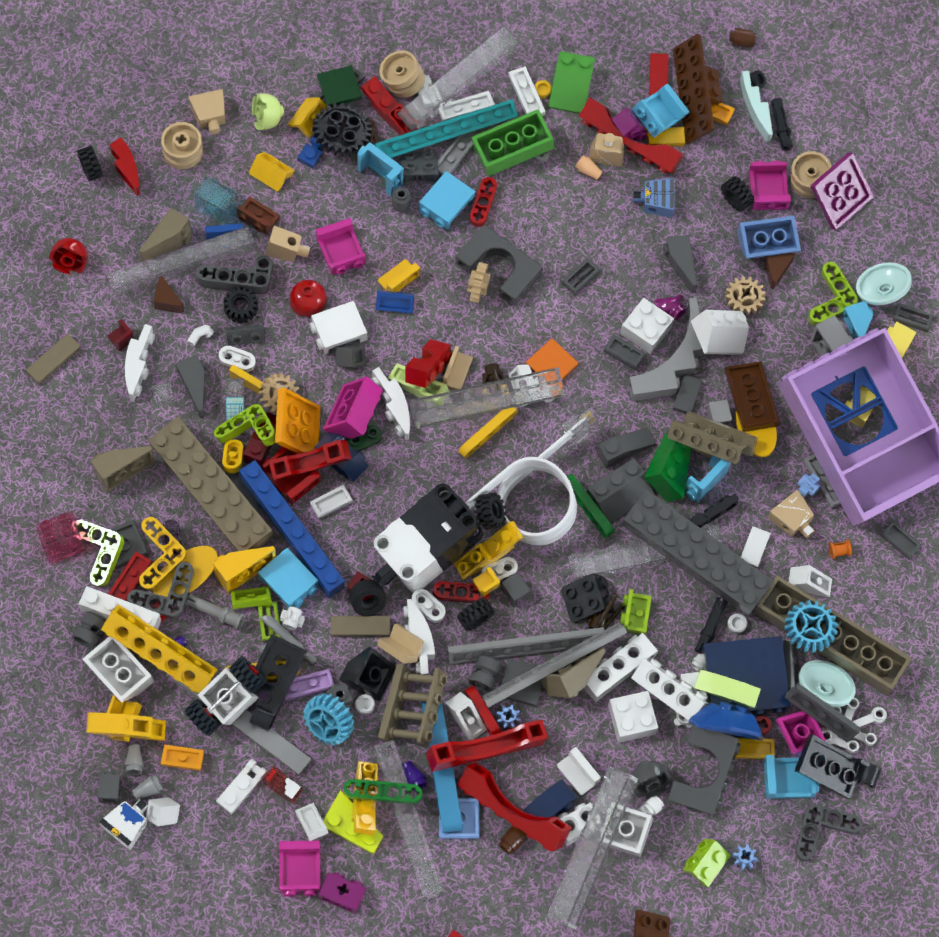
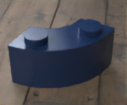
M328 432L314 449L330 442L345 439L340 434L336 435ZM349 447L352 459L331 465V467L343 477L354 482L369 465L365 461V456L360 451H355Z
M562 779L539 795L523 811L540 817L558 816L563 811L566 813L574 807L573 802L578 797Z

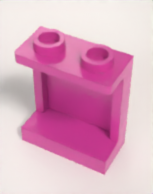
M756 161L750 164V190L754 196L752 210L789 209L791 195H788L787 162Z
M351 218L315 230L317 242L331 275L343 274L348 269H357L366 263V255L362 252L354 233Z
M279 841V893L285 897H294L296 893H304V896H316V893L320 892V841Z

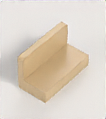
M458 346L454 348L443 383L449 389L461 392L473 357L459 353Z
M394 624L390 637L379 638L377 646L406 664L418 661L424 641L401 625Z

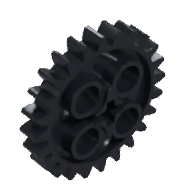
M334 103L333 108L327 105L326 110L321 109L313 121L312 131L314 132L313 138H317L316 144L322 143L321 149L326 147L327 153L331 150L334 151V156L340 153L341 157H343L344 153H347L351 157V152L357 155L358 150L362 146H366L371 139L372 128H370L371 122H367L368 116L362 117L363 111L357 112V107L350 109V104L344 107L343 103H341L340 107H337ZM347 118L341 141L337 142L343 119Z

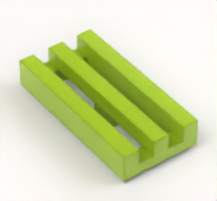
M269 586L231 591L233 609L272 604Z
M273 601L269 605L258 606L262 642L268 641L270 635L273 634V630L268 627L269 636L265 635L264 622L260 619L263 616L262 608L266 607L267 615L271 616L270 607L274 606L275 620L280 623L277 601Z

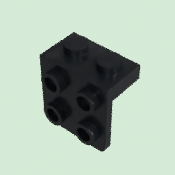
M592 573L562 587L561 592L571 622L577 623L599 612L603 613L612 598L609 595L607 589L608 582L604 576ZM613 605L607 614L615 612Z

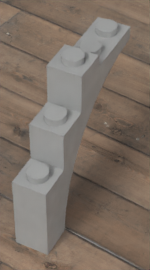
M689 298L688 328L679 349L658 368L645 374L630 377L628 386L632 401L676 395L678 388H680L679 377L684 376V374L688 376L695 375L696 368L699 367L697 357L712 355L704 354L691 324V320L702 313L701 304L697 303V298Z

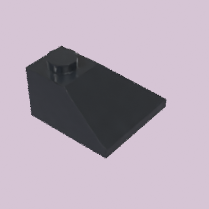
M368 647L347 663L339 680L348 687H351V689L370 695L373 699L380 701L396 666L372 647Z

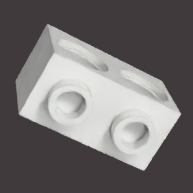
M591 802L587 805L582 803L574 808L575 811L570 814L566 812L558 816L566 824L569 823L574 826V830L570 831L565 841L566 846L602 827L603 823ZM588 814L592 820L585 822L581 819V816Z

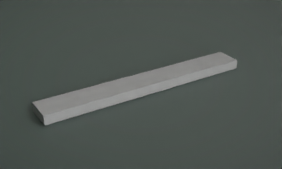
M617 623L483 695L482 699L486 706L490 707L624 635L627 631L623 625Z
M604 627L448 647L449 664L474 662L481 655L498 659L568 650L604 631Z
M174 680L175 683L196 699L201 700L198 693L191 691L185 684ZM247 710L231 724L298 776L312 761L310 757L271 728L269 731H265L251 724L252 714Z

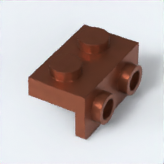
M250 196L242 206L238 205L236 208L237 217L240 221L251 224L256 231L267 235L280 219L279 214Z

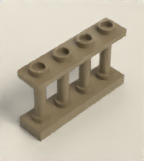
M690 411L686 413L684 423L676 420L672 421L668 438L734 464L739 462L741 453L752 456L758 440L756 436Z
M397 663L378 739L386 745H393L396 737L417 739L419 745L428 749L429 743L433 738L432 732L434 724L437 722V712L442 702V692L447 683V675L440 668H435L433 676L412 674V671L407 666ZM410 681L431 683L429 694L407 692L408 684ZM404 701L427 702L424 713L402 711ZM411 719L422 721L419 732L397 729L399 720Z

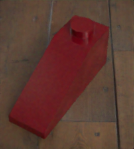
M266 412L276 430V415ZM266 422L260 424L259 427L264 426ZM256 431L252 434L243 457L245 463L250 464L255 460L261 467L272 445L265 446L259 439Z

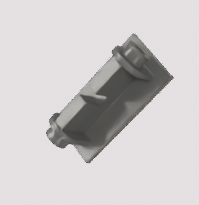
M260 323L247 325V329H243V326L226 329L228 346L265 342L264 325H260Z

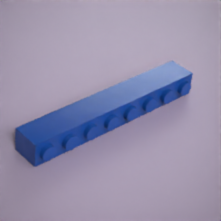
M254 460L239 470V479L302 564L318 579L319 587L328 599L342 590L345 586V580L258 463Z

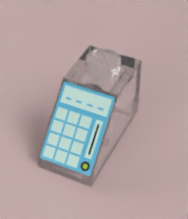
M225 379L226 421L245 410L244 379Z

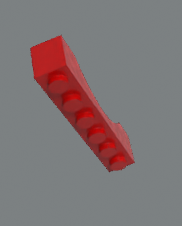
M590 97L579 114V117L583 119L581 121L583 124L590 128L592 125L597 127V132L600 134L612 133L614 136L622 137L624 144L628 146L627 150L634 155H637V153L643 155L642 160L651 165L653 162L659 165L658 169L665 174L668 172L674 173L685 155L668 144L646 145L624 137L613 122L609 109Z
M541 719L479 739L457 742L449 741L432 745L426 752L431 772L542 746L548 739V735Z
M477 762L466 766L457 785L465 794L473 796L481 805L489 807L497 816L506 819L513 827L525 832L530 839L541 843L546 850L554 852L563 847L572 829L571 826L556 816L540 817L522 811L504 796L496 784L492 772Z

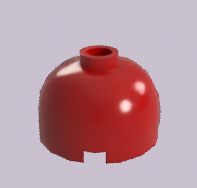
M63 238L57 241L49 255V260L53 262L52 266L56 270L70 275V271L78 272L77 274L81 273L85 269L88 259L86 247L82 242L74 238Z
M302 280L292 288L290 306L297 315L301 317L309 316L311 318V315L322 312L326 307V292L317 281Z

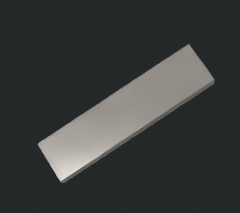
M489 126L457 136L438 160L439 174L442 176L447 171L452 175L473 148L471 137L485 132Z

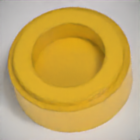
M540 80L534 85L540 99H546L551 95L552 86L548 81Z

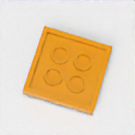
M284 387L278 389L275 443L297 454L314 450V447L319 443L321 406Z

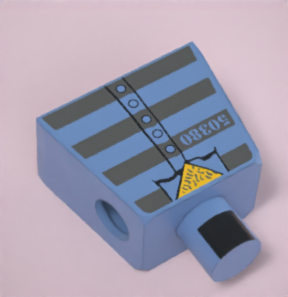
M674 178L646 181L643 191H633V202H643V212L673 217Z

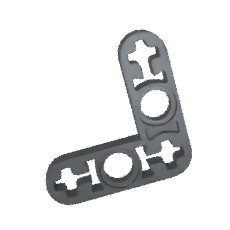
M182 562L177 566L168 597L142 590H132L127 596V601L134 604L132 597L135 598L139 595L140 599L146 600V607H144L145 604L142 601H137L135 605L159 613L162 616L170 618L180 617L184 611L195 571L193 566L188 562ZM186 567L190 571V573H186L184 578L185 581H188L187 583L180 581L183 578L181 570H185ZM179 585L185 587V592L182 595H177L174 592L175 588ZM172 597L178 599L177 607L179 610H175L174 613L169 609L175 604V600ZM154 599L161 601V605L157 609L150 607V603Z
M817 804L809 805L804 812L795 850L796 857L805 862L813 857L821 826L854 835L861 830L862 820L856 815ZM815 809L816 814H819V816L815 817L813 823H806V821H811L812 814L809 812ZM831 814L836 815L839 819V822L835 825L828 821V816ZM843 817H845L846 819L844 822L850 823L852 820H854L855 825H858V827L851 829V825L844 823L843 827H841L840 825L843 821ZM812 828L815 836L812 838L806 837L804 829ZM805 842H809L807 851L810 854L803 856V852L800 850L804 848Z

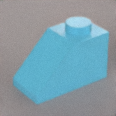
M866 301L845 307L842 313L853 340L866 334L872 320L873 311Z

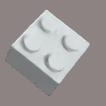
M643 298L622 324L620 334L651 354L672 328L674 318Z
M648 691L610 699L608 708L618 743L656 735L658 725Z
M613 803L601 839L602 845L641 858L653 821L652 815Z

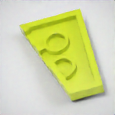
M340 790L323 820L327 830L374 855L383 839V835L377 829L374 836L354 833V822H352L353 803Z

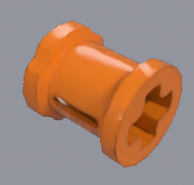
M849 539L840 543L829 542L828 547L831 559H835L837 556H852Z

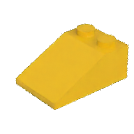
M270 546L220 555L213 563L215 577L229 594L256 576L262 568L276 557L275 548Z

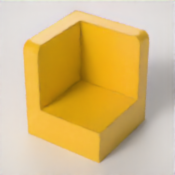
M490 566L486 568L485 572L472 579L482 597L500 585L499 579Z

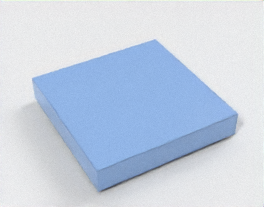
M458 798L463 827L461 831L442 833V823L439 814V839H479V802L477 799Z

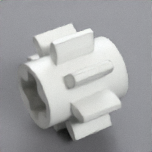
M289 607L287 611L283 609L280 616V621L283 622L282 626L292 631H295L297 627L302 628L305 620L304 616H302V611L295 607Z

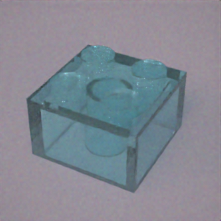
M206 176L194 192L195 208L218 223L228 225L237 214L238 195L232 188H226L218 180L210 179Z

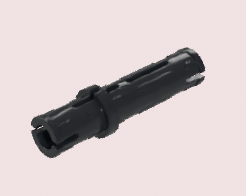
M774 98L771 104L777 125L776 133L780 139L781 149L787 151L793 148L790 137L791 129L787 124L782 98Z
M716 597L705 627L700 631L701 636L694 649L697 653L700 652L703 644L714 640V633L728 604L727 600L723 599L721 603V598Z

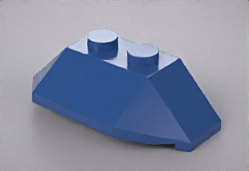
M721 701L720 704L712 702L689 719V722L698 728L760 741L763 740V735L755 716L747 711L748 708L741 705L732 707L727 702Z

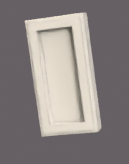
M344 485L310 501V505L318 519L353 503Z
M752 526L741 558L756 569L758 568L770 533Z
M314 803L295 810L309 841L328 834V830Z

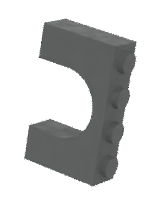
M483 225L456 255L455 264L471 274L479 262L486 257L499 255L507 258L512 263L514 272L500 288L499 296L515 306L541 276L542 267L538 261L527 257L523 250L512 246L509 240L498 236L494 229Z
M692 724L686 742L711 751L718 760L719 772L716 779L706 787H693L674 780L668 800L714 815L715 811L719 812L722 801L719 800L721 792H726L728 782L725 779L727 773H732L735 763L731 761L734 754L738 755L741 743H738L739 739L721 732L698 728Z

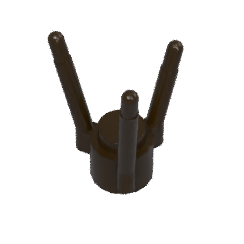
M491 363L486 365L485 373L482 374V405L484 406L486 401L487 380L491 383H496L498 389H500V380L510 404L515 406L504 380L503 372L500 371L499 364Z
M616 593L610 599L602 615L597 613L596 616L588 617L587 622H589L588 627L590 629L604 627V630H606L608 625L625 607L622 603L607 620L606 615L617 597Z

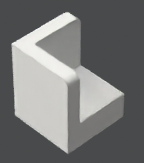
M168 797L151 799L148 802L146 819L156 826L176 824L180 804Z

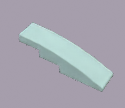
M742 71L740 83L747 109L756 128L768 143L773 135L768 102H761L759 86L751 87L749 71Z

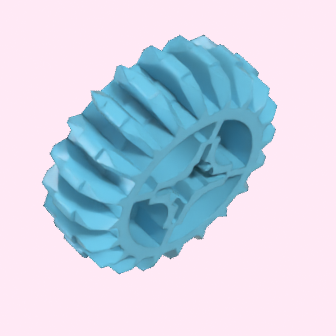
M810 600L806 602V605L803 602L799 603V607L794 605L793 611H789L787 614L788 618L785 619V623L788 625H785L784 630L789 631L786 637L792 638L791 644L798 643L797 649H800L801 646L804 647V652H807L809 648H811L812 653H815L816 648L820 652L823 651L824 647L828 648L830 646V642H834V635L838 633L835 629L838 623L833 622L836 619V615L830 616L832 610L828 609L826 611L825 604H822L821 607L818 606V601H815L814 605H812ZM808 614H814V615H817V616H816V617H811V616L808 615ZM797 618L800 620V624L803 627L800 632L796 627ZM822 621L825 623L826 626L825 635L822 633V629L820 628V624ZM816 623L815 627H811V628H808V629H807L808 625L811 626V625H814V624ZM806 636H811V637L814 638V640H813V639H808V638H805V637H806Z
M325 693L318 694L308 701L303 710V718L306 720L305 725L309 726L308 731L314 734L313 737H318L319 742L324 741L326 745L331 744L332 746L335 744L339 745L350 737L355 721L352 719L353 714L349 713V708L345 707L344 702H340L339 698H334L332 694L327 695Z

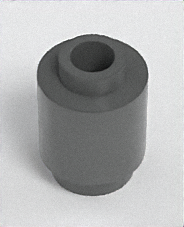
M404 187L396 188L392 193V206L396 211H406L410 207L411 194Z

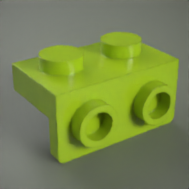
M629 589L628 595H624L623 606H626V611L621 614L620 624H623L627 632L643 633L646 635L652 596L633 593V589Z
M705 838L698 844L693 856L686 861L683 871L692 874L703 886L709 887L731 855L716 840Z

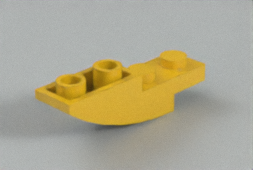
M514 521L508 522L488 540L476 545L454 563L462 580H466L482 571L484 567L496 562L515 548L514 545L523 536Z
M89 712L87 715L86 733L165 741L166 721L115 713Z
M358 761L355 779L378 781V764ZM354 785V791L361 790V795H364L365 785H361L362 789H357ZM370 786L367 789V793L375 796L378 794V788ZM353 799L352 822H354V833L374 836L376 831V801Z

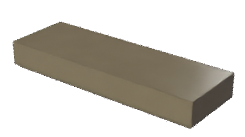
M66 334L26 369V373L40 385L81 349V345L69 334Z
M331 616V637H390V616Z

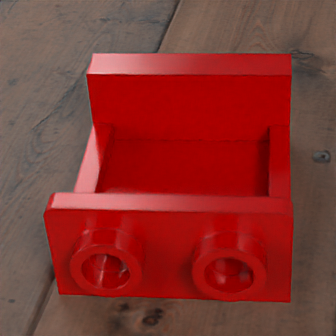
M282 446L278 449L276 455L272 458L268 457L263 461L261 469L275 488L293 505L321 482V475L315 470L281 481L273 480L269 461L297 454Z

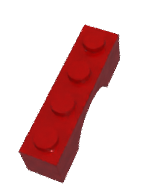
M337 440L308 452L271 460L269 465L273 480L281 481L345 462L352 458L347 441Z

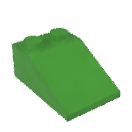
M563 51L559 52L548 108L577 114L581 113L587 102L595 62L594 57Z

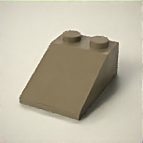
M172 208L168 210L139 250L143 268H147L182 249L184 244L187 245L190 242L192 235L188 217Z
M151 446L106 451L105 453L97 454L91 460L93 473L106 493L155 463Z
M598 648L542 678L541 682L547 695L557 698L567 697L568 699L576 697L579 694L578 692L585 688L606 652L605 648Z

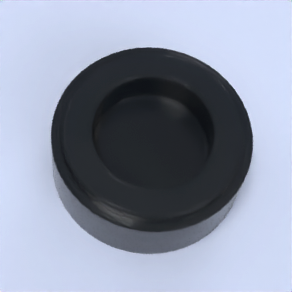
M760 70L750 73L751 86H759V89L763 88L766 82L764 74Z

